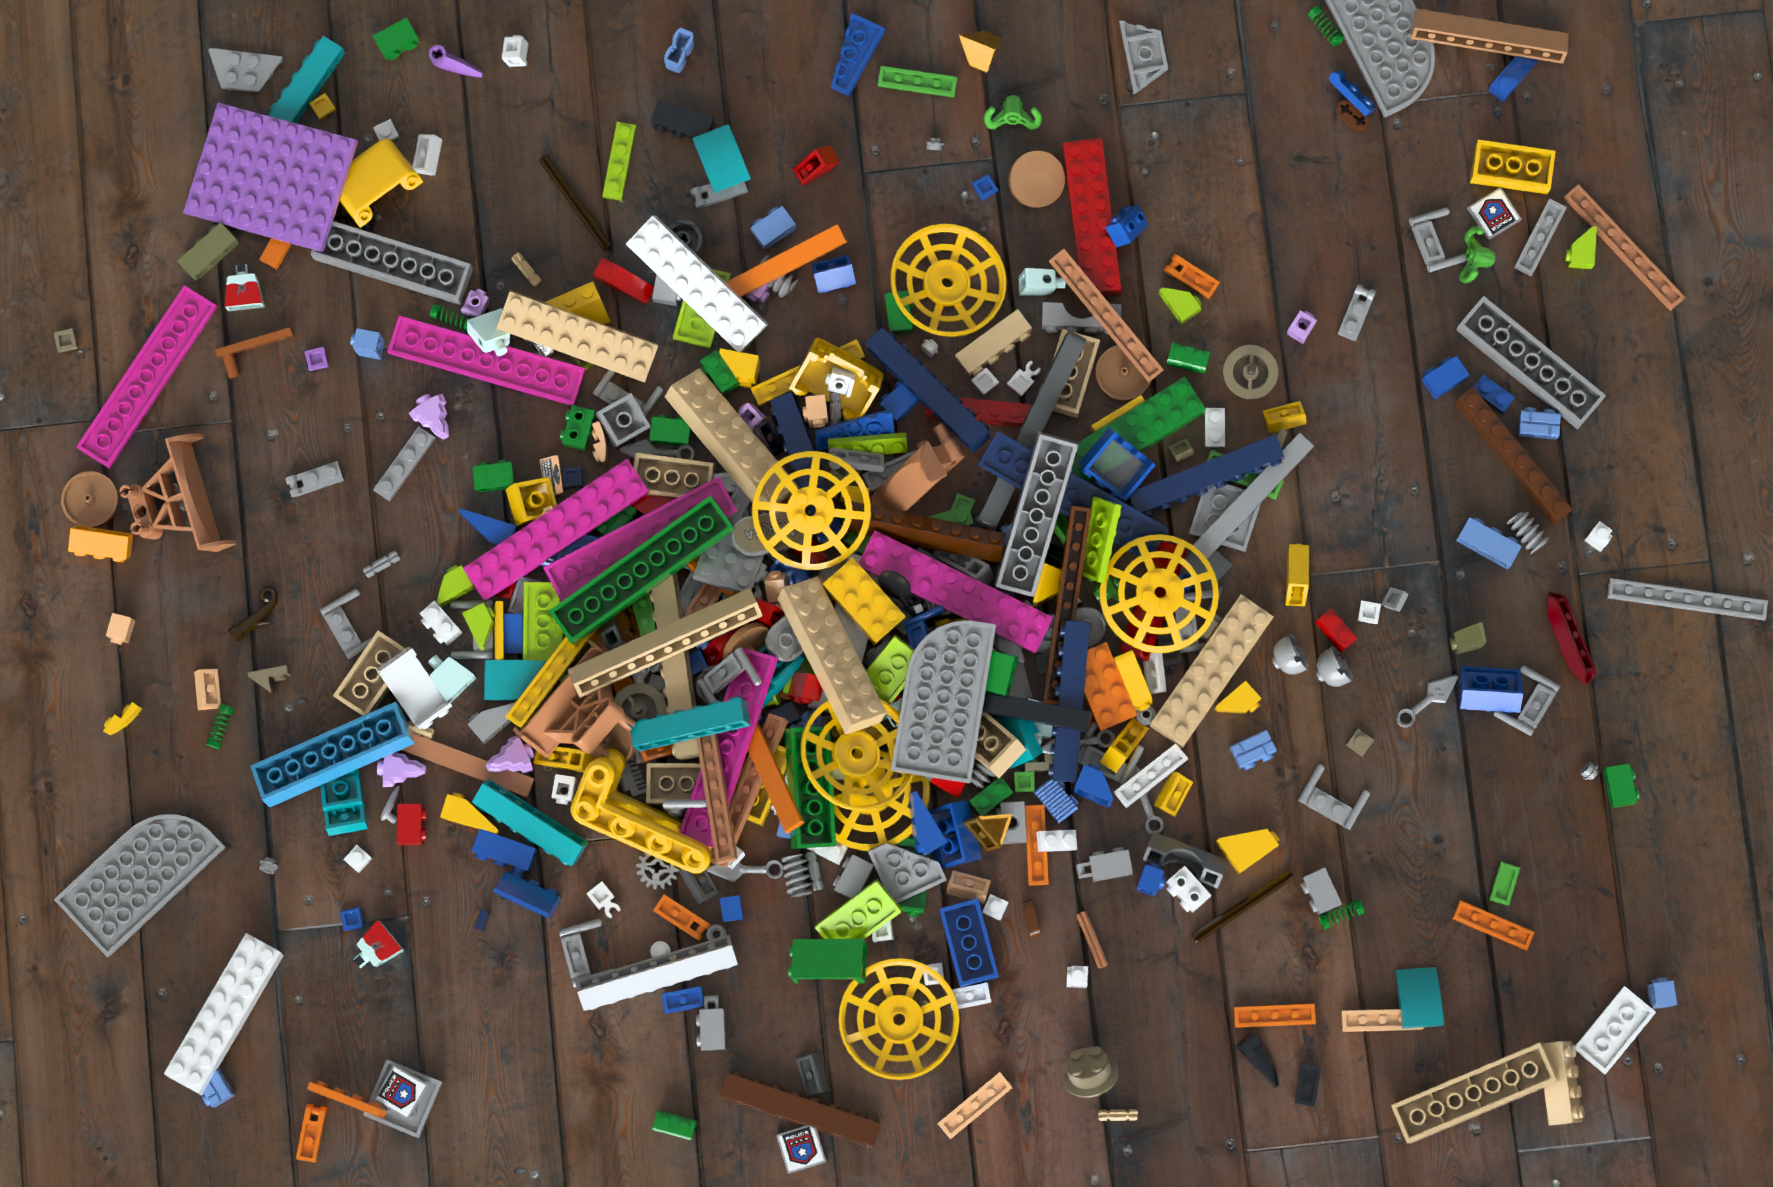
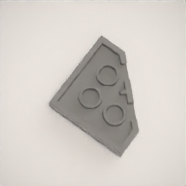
M886 842L867 850L884 888L897 903L947 881L939 862Z

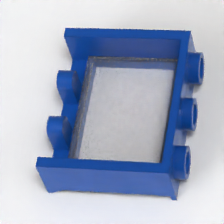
M1107 426L1106 431L1083 459L1078 461L1083 467L1081 471L1089 478L1094 476L1096 478L1095 482L1103 489L1105 486L1110 489L1108 493L1116 498L1120 497L1124 501L1130 497L1155 467V464L1109 426Z

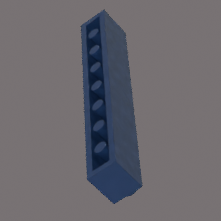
M883 328L878 330L865 342L867 350L931 413L944 423L970 451L975 453L991 438L988 425L984 421L979 422L975 418L976 414L969 407L966 409L962 405V400L957 395L952 396L948 392L950 389L943 382L939 383L935 379L936 375L930 369L926 370L923 368L921 360L917 356L912 357L909 354L910 350L903 343L899 344L896 341V336L890 330L887 332Z
M790 392L770 400L772 405L770 412L774 419L777 418L778 425H776L779 435L784 437L783 447L785 452L792 455L805 451H816L797 397ZM804 457L790 461L793 472L811 469L813 457ZM820 462L819 470H823L822 465H821V462ZM810 475L796 478L799 489L809 487ZM818 476L817 488L825 492L830 490L827 478ZM833 497L832 500L834 502L835 509H838ZM808 505L811 511L809 516L815 515L816 507ZM834 517L829 526L835 535L839 533L843 526L841 517ZM823 532L816 534L819 543L822 542L824 544L830 541ZM845 533L840 541L848 538L847 533Z
M1273 435L1136 489L1130 495V499L1135 509L1147 516H1151L1154 514L1153 511L1157 509L1164 511L1171 508V504L1179 501V504L1189 501L1190 496L1196 494L1197 496L1207 494L1209 492L1208 489L1216 487V489L1225 487L1228 481H1240L1246 478V474L1251 472L1253 475L1264 471L1266 466H1278L1283 463L1282 460L1285 459L1277 436Z
M1065 621V625L1061 624L1060 636L1064 638L1063 644H1059L1058 656H1062V662L1057 665V676H1060V684H1056L1055 696L1059 697L1058 704L1054 705L1083 710L1090 627L1088 622ZM1052 726V736H1055V744H1051L1050 756L1054 757L1053 764H1049L1048 776H1052L1053 781L1077 782L1081 731Z

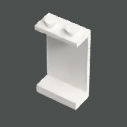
M407 647L376 670L415 727L426 729L433 724L432 720L438 716L439 718L445 716L452 705L444 699L416 658L417 654L415 651Z

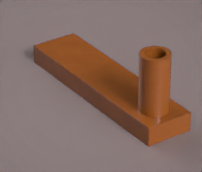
M289 327L215 349L217 357L223 358L228 378L232 379L240 376L234 357L235 353L294 336L293 329Z

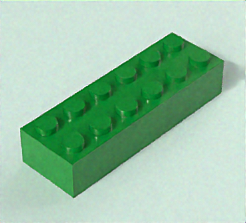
M825 726L810 727L809 732L819 736ZM805 727L785 729L788 788L804 821L802 825L790 832L791 849L836 846L834 804L817 791L803 767L801 739ZM830 730L826 734L825 740L830 741ZM807 740L806 758L811 772L819 769L816 758V744ZM822 747L824 765L831 763V751ZM824 776L815 779L833 797V785Z

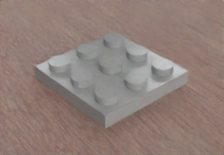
M1228 484L1219 489H1216V487L1208 489L1209 492L1200 497L1189 535L1200 538L1245 491L1244 489ZM1260 504L1221 545L1246 552Z
M730 534L700 556L693 579L734 593H740L749 588L752 591L765 554L757 556L744 555L733 546Z
M387 1059L368 1104L370 1101L376 1102L373 1099L393 1065L405 1070L429 1084L409 1120L383 1105L381 1109L387 1111L384 1118L365 1111L363 1115L420 1138L443 1082Z

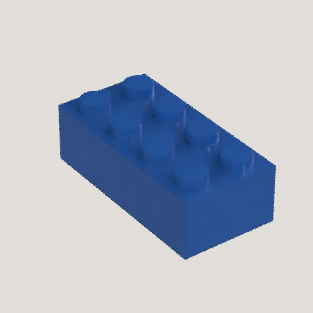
M978 898L940 908L939 912L960 988L999 978Z

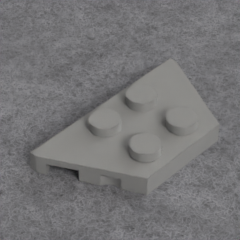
M1122 20L1119 21L1132 90L1133 94H1136L1166 72L1168 64L1161 31L1147 29L1141 25L1128 24Z
M209 48L220 86L226 90L261 93L266 82L274 75L275 69L283 62L282 56Z

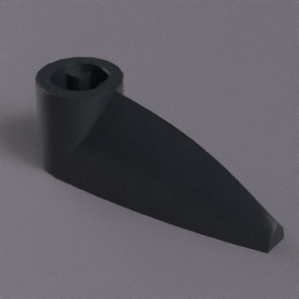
M1250 1032L1236 1047L1261 1075L1276 1088L1279 1083L1273 1061L1262 1042Z

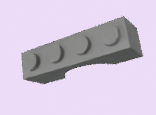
M1043 302L1042 330H1046L1048 333H1056L1058 330L1064 329L1075 333L1077 331H1085L1087 334H1095L1097 331H1105V334H1108L1094 316L1085 319L1076 318L1066 311L1063 303ZM1110 304L1121 317V304Z

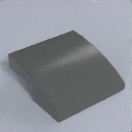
M1217 551L1207 559L1214 570L1217 583L1233 565ZM1193 552L1186 557L1185 560L1193 567L1197 575L1208 572L1203 562ZM1182 566L1179 575H1190L1187 569ZM1211 579L1200 582L1201 591L1213 589Z

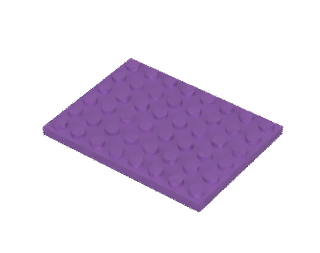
M217 103L183 213L215 223L221 222L229 227L323 252L358 141Z

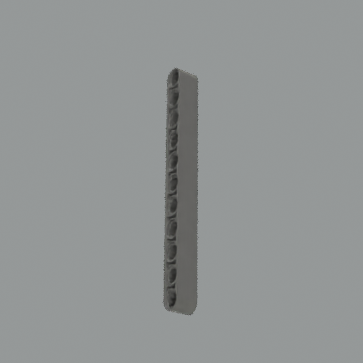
M1069 330L1066 333L1015 438L1017 442L1033 450L1038 431L1043 432L1086 343V338ZM997 476L977 516L975 524L984 529L994 531L1014 492L1015 486Z

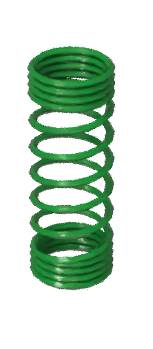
M1317 5L1314 8H1312L1307 15L1310 19H1312V21H1315V25H1319L1318 29H1322L1321 33H1325V37H1329L1328 41H1330L1332 46L1335 47L1338 44H1340L1345 37L1342 33H1339L1334 38L1329 40L1330 37L1338 31V29H1336L1330 35L1326 36V34L1333 27H1335V25H1333L1331 28L1324 32L1323 30L1325 29V27L1329 25L1332 21L1328 22L1325 26L1319 28L1320 25L1329 17H1326L1323 21L1316 24V22L1323 15H1325V13H1323L1321 16L1313 20V18H1315L1322 11L1320 6Z
M438 303L433 304L430 317L440 318L441 321L445 320L446 323L450 322L451 325L455 323L456 327L460 325L461 329L467 330V320L473 317L468 316L464 326L461 327L465 314L462 315L460 323L456 325L460 312L457 313L455 321L451 323L455 310H453L451 318L447 322L450 308H448L446 316L442 320L445 306H443L438 317L441 305Z
M220 704L218 709L221 711L217 712L222 717H215L220 722H213L218 727H211L216 732H209L214 737H208L205 743L216 749H220L222 743L212 739L221 741L223 739L214 734L225 735L216 729L227 730L218 724L229 725L218 718L231 720L220 713L233 715L234 711L233 707L225 704Z
M1358 899L1353 901V903L1350 902V907L1345 904V909L1340 906V911L1335 909V914L1333 911H1330V916L1327 913L1320 915L1319 920L1323 929L1330 928L1326 915L1331 920L1333 926H1335L1331 912L1338 924H1340L1336 910L1343 922H1345L1341 908L1350 920L1346 906L1355 918L1351 904L1359 916L1365 913L1361 901Z

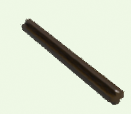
M548 155L541 157L539 162L603 251L610 249L612 246L610 241Z
M1287 870L1191 935L1195 943H1199L1294 879L1292 872Z

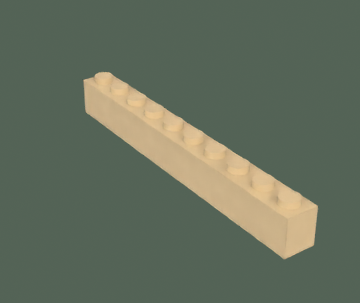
M676 572L649 592L650 600L654 603L652 616L657 624V629L684 618ZM685 650L663 660V667L660 668L662 679H665L663 692L668 700V706H666L667 715L673 714L676 710L687 711L697 706L689 650ZM696 739L672 744L673 755L681 761L698 758Z
M749 588L567 670L579 697H583L761 617L762 613Z

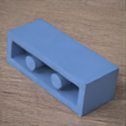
M1469 517L1456 541L1500 566L1509 569L1522 547L1518 544L1519 541L1509 536L1507 538L1501 535L1502 532L1497 528H1488L1483 525L1484 522L1476 517L1473 519Z

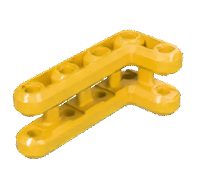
M612 748L606 749L610 753L608 758L601 754L604 758H596L588 764L571 804V814L577 822L688 872L701 873L707 869L712 859V847L679 833L683 820L671 817V815L617 791L626 765L625 758L621 752Z

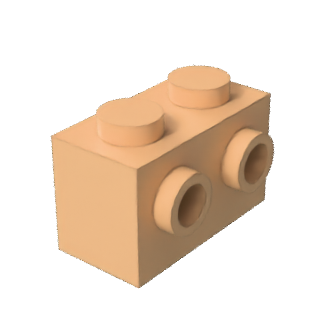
M825 394L805 397L806 406L803 407L804 421L809 423V428L813 427V429L817 430L829 425Z

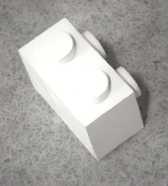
M435 601L419 613L423 617L420 621L427 629L433 628L436 632L433 636L440 644L445 642L449 646L462 634V631Z
M1186 866L1181 868L1166 882L1168 892L1173 897L1176 895L1181 900L1180 905L1187 912L1190 910L1193 913L1211 897L1210 893Z

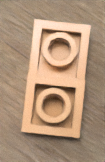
M597 421L592 424L594 430L591 433L595 441L600 440V442L593 445L595 451L592 453L596 461H601L604 466L607 464V443L601 424Z

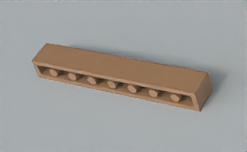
M1416 9L1412 18L1411 39L1562 64L1568 53L1569 34L1560 31L1434 12L1426 9Z

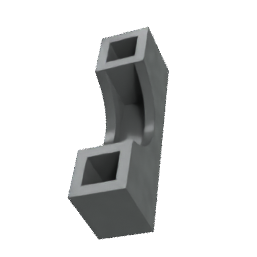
M1156 832L1152 833L1143 857V861L1154 863L1161 867L1168 863L1183 864L1195 872L1199 882L1217 889L1228 862L1225 858Z

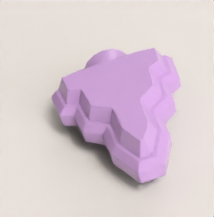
M430 394L420 397L416 401L417 406L409 415L415 422L419 421L423 427L431 428L432 432L444 440L449 437V425L445 420L447 415L445 405L447 402L443 394L432 398Z
M515 735L508 739L506 745L501 747L500 753L490 758L486 763V767L491 772H501L507 769L511 772L521 771L526 773L533 770L530 759L534 758V753L528 743L523 744L520 738Z
M398 752L392 753L384 757V759H379L377 764V774L382 775L383 787H394L396 783H403L407 778H416L426 773L425 765L416 760H409L405 754Z

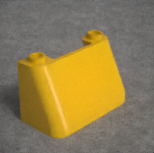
M382 139L352 160L340 197V203L361 228L372 218L370 204L399 183L405 189L412 190L423 183V181L390 139Z
M815 338L789 389L799 396L807 395L808 392L815 395L825 394L826 401L831 403L830 392L832 391L827 390L828 385L825 384L826 374L831 373L832 366L846 369L855 374V381L850 397L840 394L839 402L841 403V409H843L842 414L846 421L863 417L880 389L884 377L883 373L876 367L821 338Z

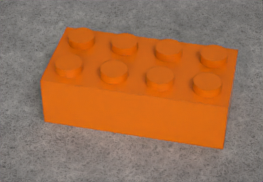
M1107 642L1087 651L1084 697L1099 731L1137 716Z

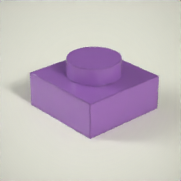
M324 347L304 351L309 371L329 367Z

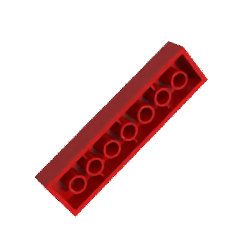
M1102 138L1063 143V157L1077 265L1103 297L1120 295L1121 283L1116 246L1105 228L1111 222L1112 213Z

